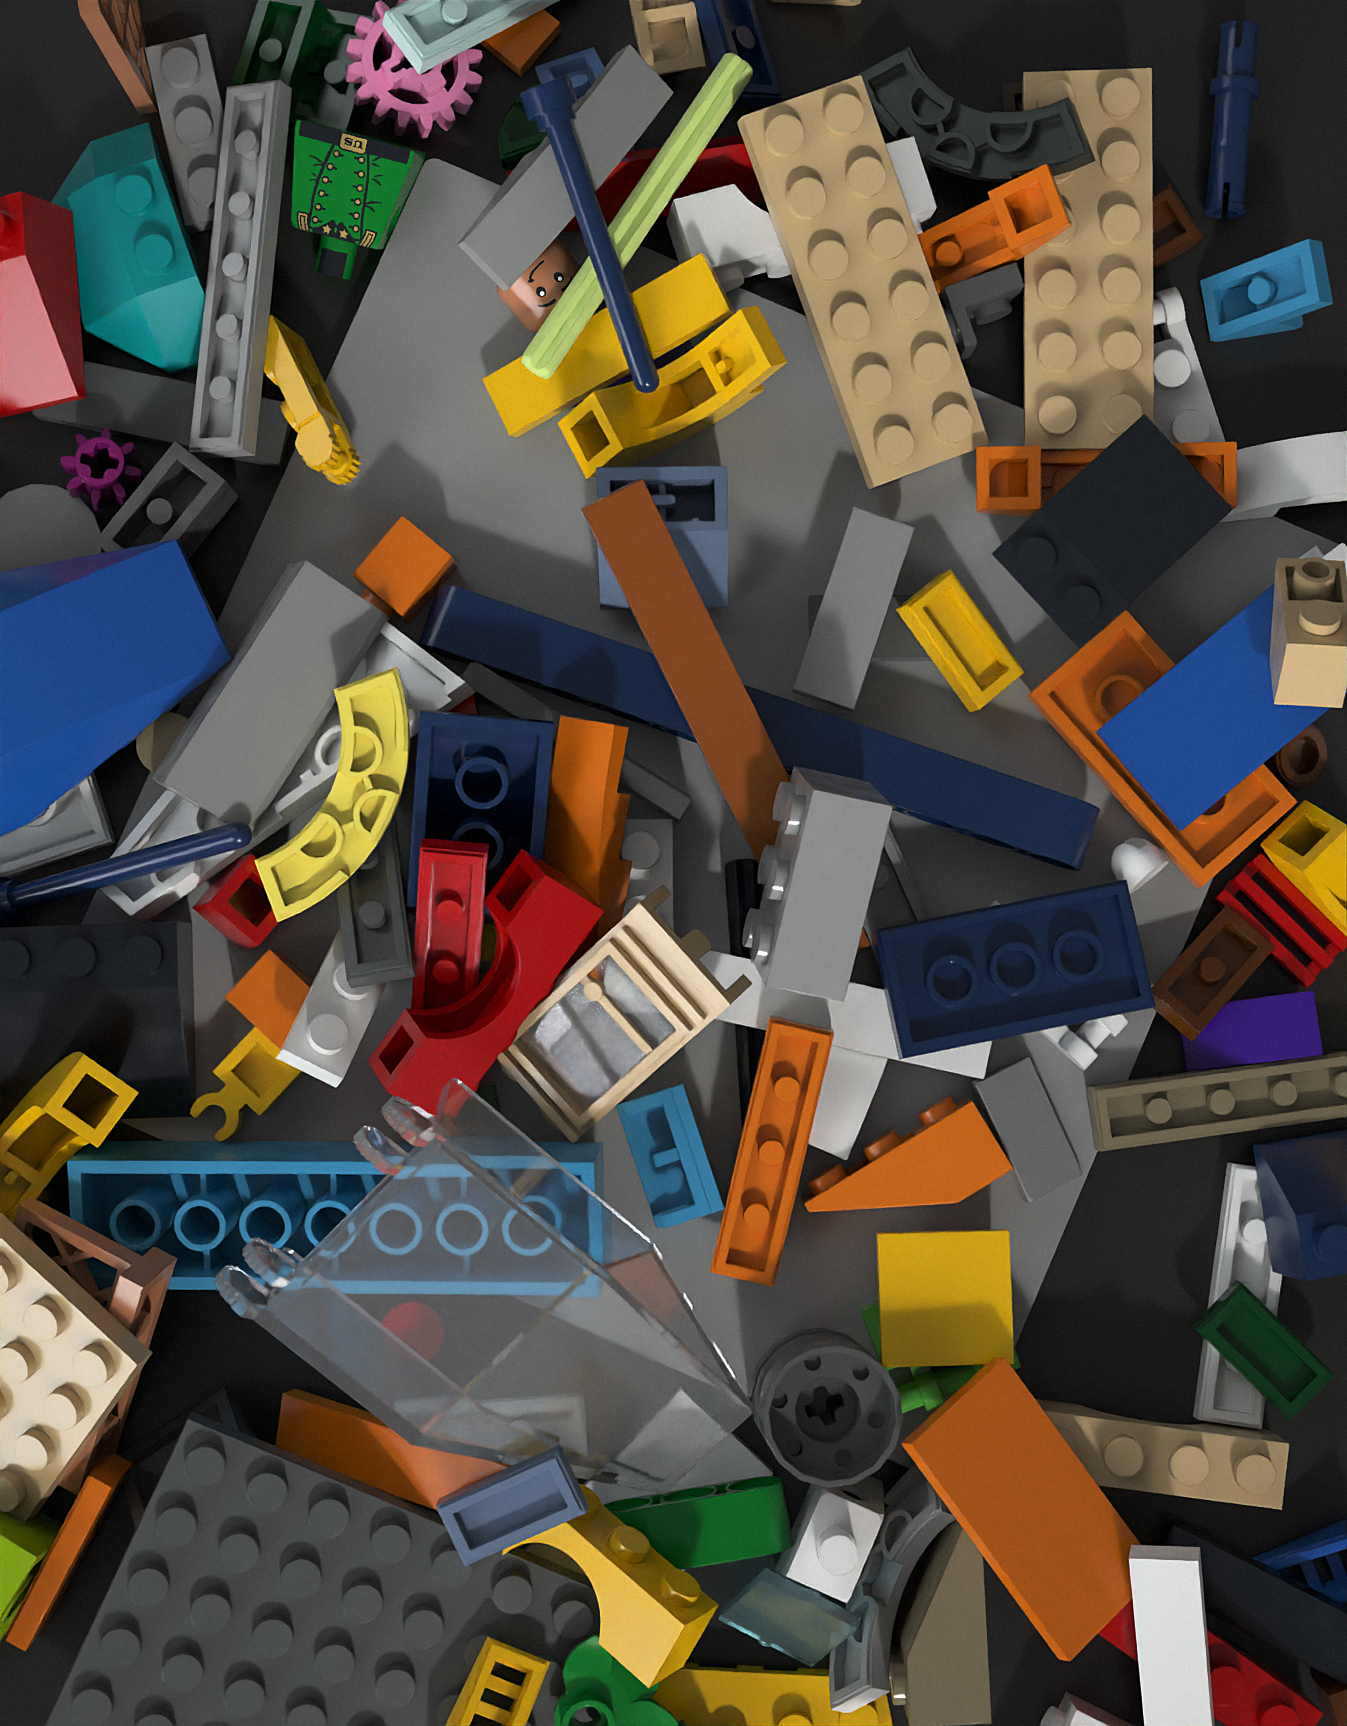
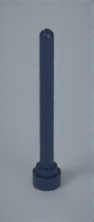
M570 77L558 78L522 92L520 98L528 121H536L539 132L546 131L634 385L642 393H651L659 385V375L571 124L572 121L577 119L573 106L578 104V100Z
M234 822L23 884L19 880H11L1 876L0 927L18 925L22 917L26 916L32 907L243 848L252 839L251 828L244 822Z

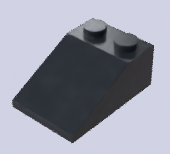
M1144 414L1038 509L992 555L1074 644L1081 649L1234 508L1153 421Z

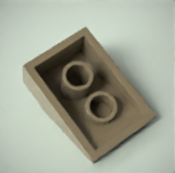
M956 1519L942 1529L930 1542L895 1623L896 1645L890 1646L889 1656L893 1705H903L910 1726L992 1724L983 1555Z

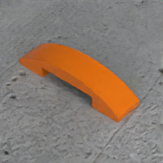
M1047 163L989 191V200L917 235L939 298L944 287L1012 264L1072 226L1053 173Z
M1237 442L1173 443L1233 508H1236ZM1041 445L976 447V513L1031 517L1104 450L1041 451Z

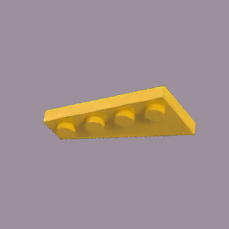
M686 1662L682 1668L660 1681L658 1689L652 1699L668 1709L678 1722L683 1720L687 1726H893L887 1694L851 1713L831 1710L829 1669L798 1668L797 1671L763 1670V1666L737 1665V1668L701 1667L699 1663Z

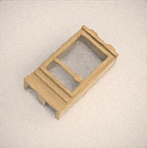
M664 884L635 906L629 914L556 980L551 992L545 998L538 1001L518 1028L512 1045L497 1057L501 1070L510 1079L518 1082L540 1106L546 1121L555 1129L562 1131L572 1144L752 985L751 981L743 974L725 990L699 960L711 949V943L701 931L693 929L680 939L657 914L655 910L672 895Z

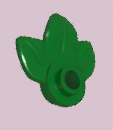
M592 1634L585 1638L570 1651L563 1666V1679L566 1691L562 1693L555 1704L553 1712L554 1726H678L675 1716L652 1699L660 1682L650 1688L644 1685L599 1644L598 1634ZM584 1707H594L598 1710L597 1716L588 1722H581L574 1717L575 1713Z

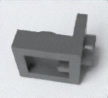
M1016 262L944 287L939 299L961 360L971 357L977 345V339L969 319L975 317L978 325L986 324L1006 316L1013 310L1011 304L1017 301L1025 286Z

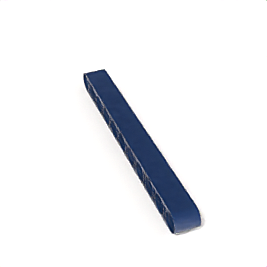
M439 583L418 641L420 647L466 665L477 661L501 677L697 743L653 653L460 587ZM744 685L788 775H792L793 766L868 781L893 806V811L1060 868L1080 871L1100 813V808Z

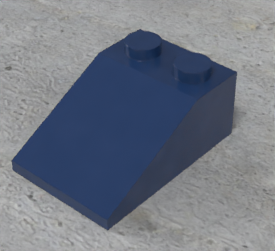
M420 710L407 906L417 907L419 857L423 838L489 844L486 897L521 849L545 862L554 721ZM485 906V913L490 914L487 907Z

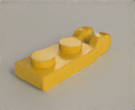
M269 315L264 372L274 384L280 387L285 398L280 403V408L288 423L298 433L295 446L299 454L303 456L302 460L306 462L307 466L318 472L323 470L322 473L326 475V478L337 485L341 483L346 485L347 482H352L354 477L357 478L356 474L360 471L359 465L361 464L358 460L360 457L356 454L357 450L349 436L348 428L304 338L273 315Z

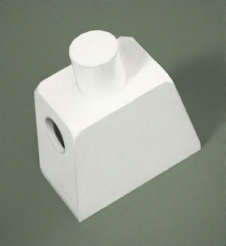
M869 1475L852 1485L826 1488L811 1484L791 1530L793 1545L791 1548L782 1551L775 1570L788 1578L847 1603L851 1598L885 1515L883 1482ZM842 1490L851 1492L860 1497L861 1499H854L845 1494Z

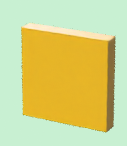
M1008 1229L876 1232L880 1363L884 1367L986 1365L993 1357H1005L1009 1364H1014L1010 1233Z

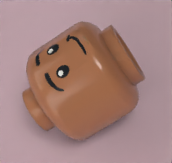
M554 239L509 289L503 291L497 285V293L523 327L529 332L537 333L581 266L563 243Z

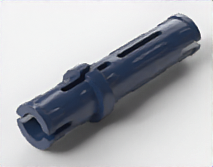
M1237 20L1225 22L1218 29L1217 77L1210 81L1209 97L1215 101L1212 124L1213 132L1207 199L1204 206V214L1216 219H1221L1224 193L1229 194L1227 219L1242 217L1246 211L1244 204L1252 102L1259 98L1260 88L1259 80L1254 78L1260 27L1258 24L1250 21H1243L1240 47L1235 46Z

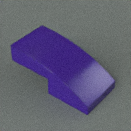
M1314 990L1230 1000L1192 1042L1179 1031L1185 1071L1323 1055Z

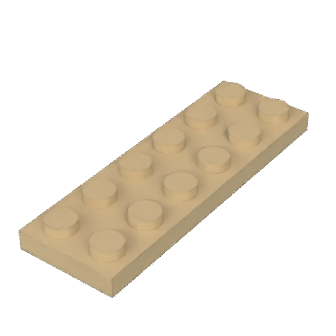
M1152 68L1023 72L1022 111L1041 108L1068 97L1076 108L1096 161L1076 170L1054 176L1072 226L1023 257V283L1025 285L1023 288L1024 446L1041 445V451L1105 450L1142 415L1146 414L1154 423Z
M858 75L742 116L737 122L868 490L976 450V447L989 445L988 435L862 76Z

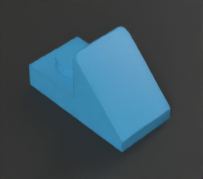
M1306 239L1200 280L1210 340L1214 342L1295 330L1303 326V314L1333 304L1322 241Z

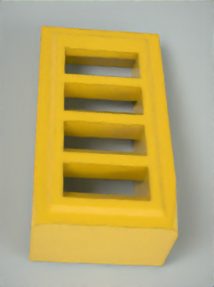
M487 1636L445 1726H471L470 1724L475 1713L499 1722L502 1726H525L550 1662ZM495 1661L526 1673L521 1686L491 1675ZM488 1688L513 1698L514 1701L509 1711L480 1700L484 1689Z

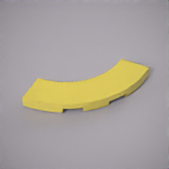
M398 667L333 689L341 720V750L337 767L338 772L332 789L321 809L299 834L270 854L254 860L277 923L301 913L326 898L345 883L378 845L393 818L402 794L408 770L410 751V717L406 692Z

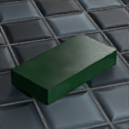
M1237 1280L1192 1325L1220 1355L1289 1421L1335 1375L1243 1283Z

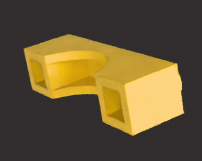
M524 1437L492 1450V1452L519 1460L518 1463L546 1451L539 1445L529 1442ZM579 1484L589 1504L587 1513L503 1549L502 1555L527 1543H544L562 1550L573 1558L589 1578L597 1596L601 1621L599 1644L644 1685L650 1688L684 1666L719 1605L701 1590L699 1583L694 1577L683 1570L676 1569L650 1546L644 1534L633 1527L625 1525L601 1504L599 1497L594 1491Z

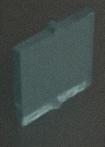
M765 1568L722 1607L718 1620L759 1640L758 1642L762 1646H771L812 1667L857 1631L862 1617L821 1597L817 1590L806 1589Z

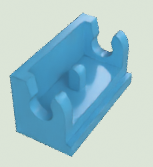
M683 1082L616 1105L656 1228L662 1227L664 1229L724 1210V1205Z

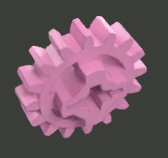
M382 0L376 2L372 12L374 22L362 16L358 19L354 32L359 39H349L345 56L356 61L347 67L345 73L346 82L362 84L356 92L354 103L356 106H363L371 102L376 107L371 122L377 126L387 116L394 119L395 135L400 137L403 135L408 124H416L420 137L428 138L434 120L445 131H448L455 122L454 111L466 115L473 103L468 93H477L481 85L482 76L470 70L479 66L483 57L482 51L467 49L420 75L414 67L407 70L405 68L401 69L406 57L382 25L385 11L390 8ZM397 0L396 6L407 0ZM381 41L383 44L382 53L387 61L383 62L380 69L375 71L373 66V50L377 43ZM452 61L454 80L451 89L447 92L445 89L447 81L441 71L445 69L447 63ZM399 99L406 100V101H409V102H413L414 104L407 103V102L401 101V100H399Z

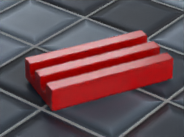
M1261 852L1256 853L1212 897L1222 909L1227 905L1275 946L1269 956L1302 988L1309 987L1317 979L1315 976L1321 970L1326 969L1339 952L1347 948V937ZM1256 873L1327 942L1323 948L1251 879ZM1240 889L1311 958L1305 966L1234 897Z

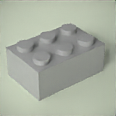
M793 766L790 783L780 782L773 806V820L780 821L775 845H765L758 868L757 881L758 884L765 885L759 909L750 908L747 914L742 938L743 946L750 948L751 963H754L766 987L841 1002L845 1001L893 809L888 800L870 782Z

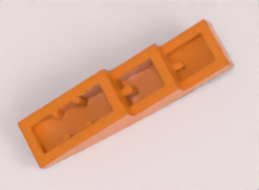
M560 715L550 782L545 863L580 884L605 912L596 922L595 930L590 939L583 946L577 948L557 975L559 978L622 920L633 862L619 858L631 795L617 792L629 727ZM610 955L589 973L593 979H598L604 983Z

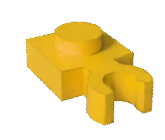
M254 1027L213 1070V1073L226 1085L219 1092H211L199 1097L194 1102L190 1114L194 1118H199L212 1105L222 1107L226 1113V1123L218 1130L214 1137L219 1142L229 1139L242 1126L243 1110L247 1105L259 1116L264 1115L304 1072L277 1059L280 1049L259 1029Z

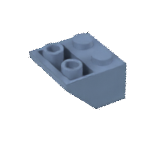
M727 466L597 467V499L639 478L643 479L706 609L728 608ZM598 545L600 610H631Z

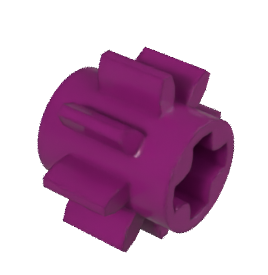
M104 428L101 437L89 440L78 433L75 435L78 445L75 457L63 456L60 460L63 471L78 475L67 484L70 497H79L85 493L92 500L94 512L101 510L103 502L117 500L123 506L127 501L125 490L128 483L136 485L141 484L143 480L140 469L134 466H126L136 456L135 445L133 442L119 447L112 441L109 428ZM101 462L111 463L112 469H106L103 479L93 478L92 472L98 471Z

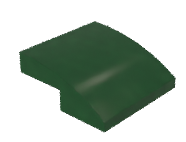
M258 0L231 86L281 80L292 89L289 130L295 131L297 120H306L358 134L367 104L356 106L354 103L356 92L362 84L346 82L345 73L347 67L356 61L345 56L349 39H359L354 32L358 19L361 16L373 22L374 19L370 16L327 9L320 0ZM381 41L377 43L373 50V66L375 71L379 69L383 57V44Z

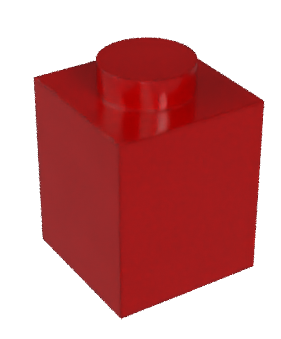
M251 853L239 857L229 864L192 907L240 950L259 946L278 924L254 861L257 858Z

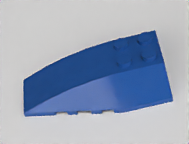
M174 539L0 572V837L34 822L50 809L49 806L62 795L77 787L93 774V770L119 749L125 748L141 735L142 730L163 713H168L233 660V656L180 540Z

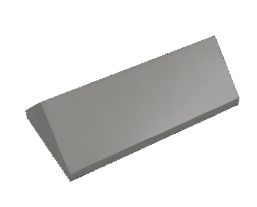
M307 560L289 563L232 651L233 660L220 670L151 779L226 824L244 822L253 832L336 702L333 689L348 683L389 617Z

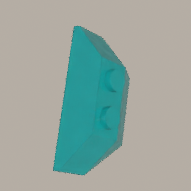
M146 122L91 141L51 203L69 209L73 213L80 316L86 331L154 365L159 370L175 376L198 368L206 281L189 232L185 227L183 215L150 122Z

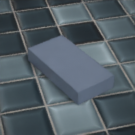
M561 1445L439 1498L436 1504L438 1513L464 1567L587 1513L589 1506Z

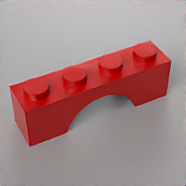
M521 849L483 901L494 920L497 932L495 957L484 979L469 994L450 1005L427 1010L405 1008L367 1060L388 1093L447 1124L459 1108L468 1103L475 1095L479 1081L498 1055L512 1045L518 1028L538 1001L545 998L551 992L557 975L577 948L583 946L590 939L595 930L596 922L605 912L580 884L524 849Z
M1132 1598L1098 1634L1138 1662ZM1207 1628L1214 1717L1226 1726H1316L1324 1713L1302 1690L1253 1655L1241 1651Z

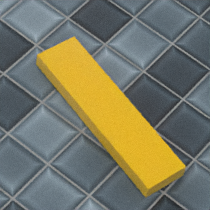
M702 252L630 293L653 360L735 314L708 257ZM606 307L592 315L551 378L543 379L530 372L521 363L523 357L521 356L482 380L509 436L517 438L584 400L593 391L601 390L630 374L610 313Z

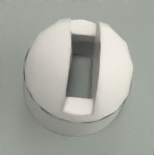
M1138 837L1128 839L1123 844L1118 845L1111 856V869L1117 881L1127 880L1129 893L1143 886L1169 863L1157 846L1146 839Z

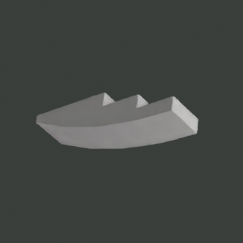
M630 44L613 56L586 94L578 99L577 105L573 106L577 119L572 121L571 124L595 192L674 93ZM548 135L538 148L524 155L457 244L503 291L509 289L575 216Z

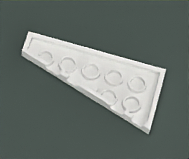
M387 621L347 683L350 684L398 667L406 692L410 717V738L418 733L421 709L448 712L476 692L464 680ZM337 700L252 832V839L247 846L100 889L130 917L139 922H148L328 796L337 776L341 750V720ZM167 789L110 858L227 824Z

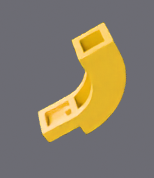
M758 305L741 308L689 352L658 369L659 385L655 391L642 393L636 389L633 381L593 391L558 422V425L586 479L597 476V467L630 466L656 455L720 421L764 390L761 383L784 366L787 360Z
M1304 800L1260 845L1274 866L1347 937V825L1309 801Z
M74 1052L55 1065L28 1092L0 1125V1212L13 1223L18 1204L29 1196L37 1199L60 1168L83 1146L92 1144L98 1148L139 1092L81 1052Z

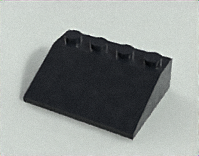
M169 921L0 927V1123L4 1122L28 1092L55 1065L74 1052L85 1054L139 1092L120 1119L193 1117L190 1114V1110L196 1101L192 924Z

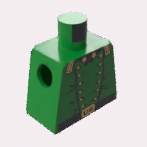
M296 121L291 221L292 226L295 228L321 234L314 271L350 280L358 245L373 249L386 248L415 184L426 152L312 121Z

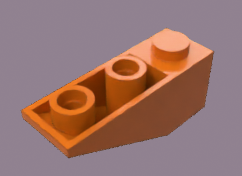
M951 1095L920 1112L917 1116L922 1125L900 1138L897 1131L893 1129L863 1147L862 1150L867 1158L857 1165L844 1171L841 1164L837 1163L810 1179L807 1185L812 1192L802 1197L801 1200L809 1212L959 1203L1014 1168L973 1101L963 1099L955 1103Z

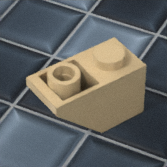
M1318 557L1304 559L1277 558L1269 660L1274 704L1342 708L1347 689V576L1344 561L1325 560Z

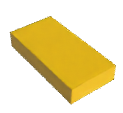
M951 569L940 573L896 609L969 712L980 710L1024 673V670Z

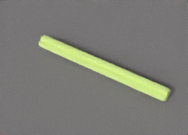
M727 53L722 57L609 225L608 231L622 271L749 83L753 75V69L748 62L742 60L736 54ZM588 256L523 353L521 363L530 372L543 379L552 377L604 299L590 256Z

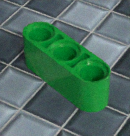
M778 1476L753 1477L627 1498L603 1504L625 1525L633 1527L644 1534L650 1546L676 1569L680 1570L776 1554L791 1548L793 1545L783 1479Z

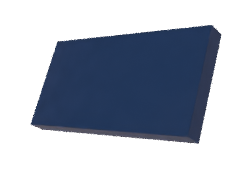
M1127 880L875 929L871 932L899 1060L1156 1007Z

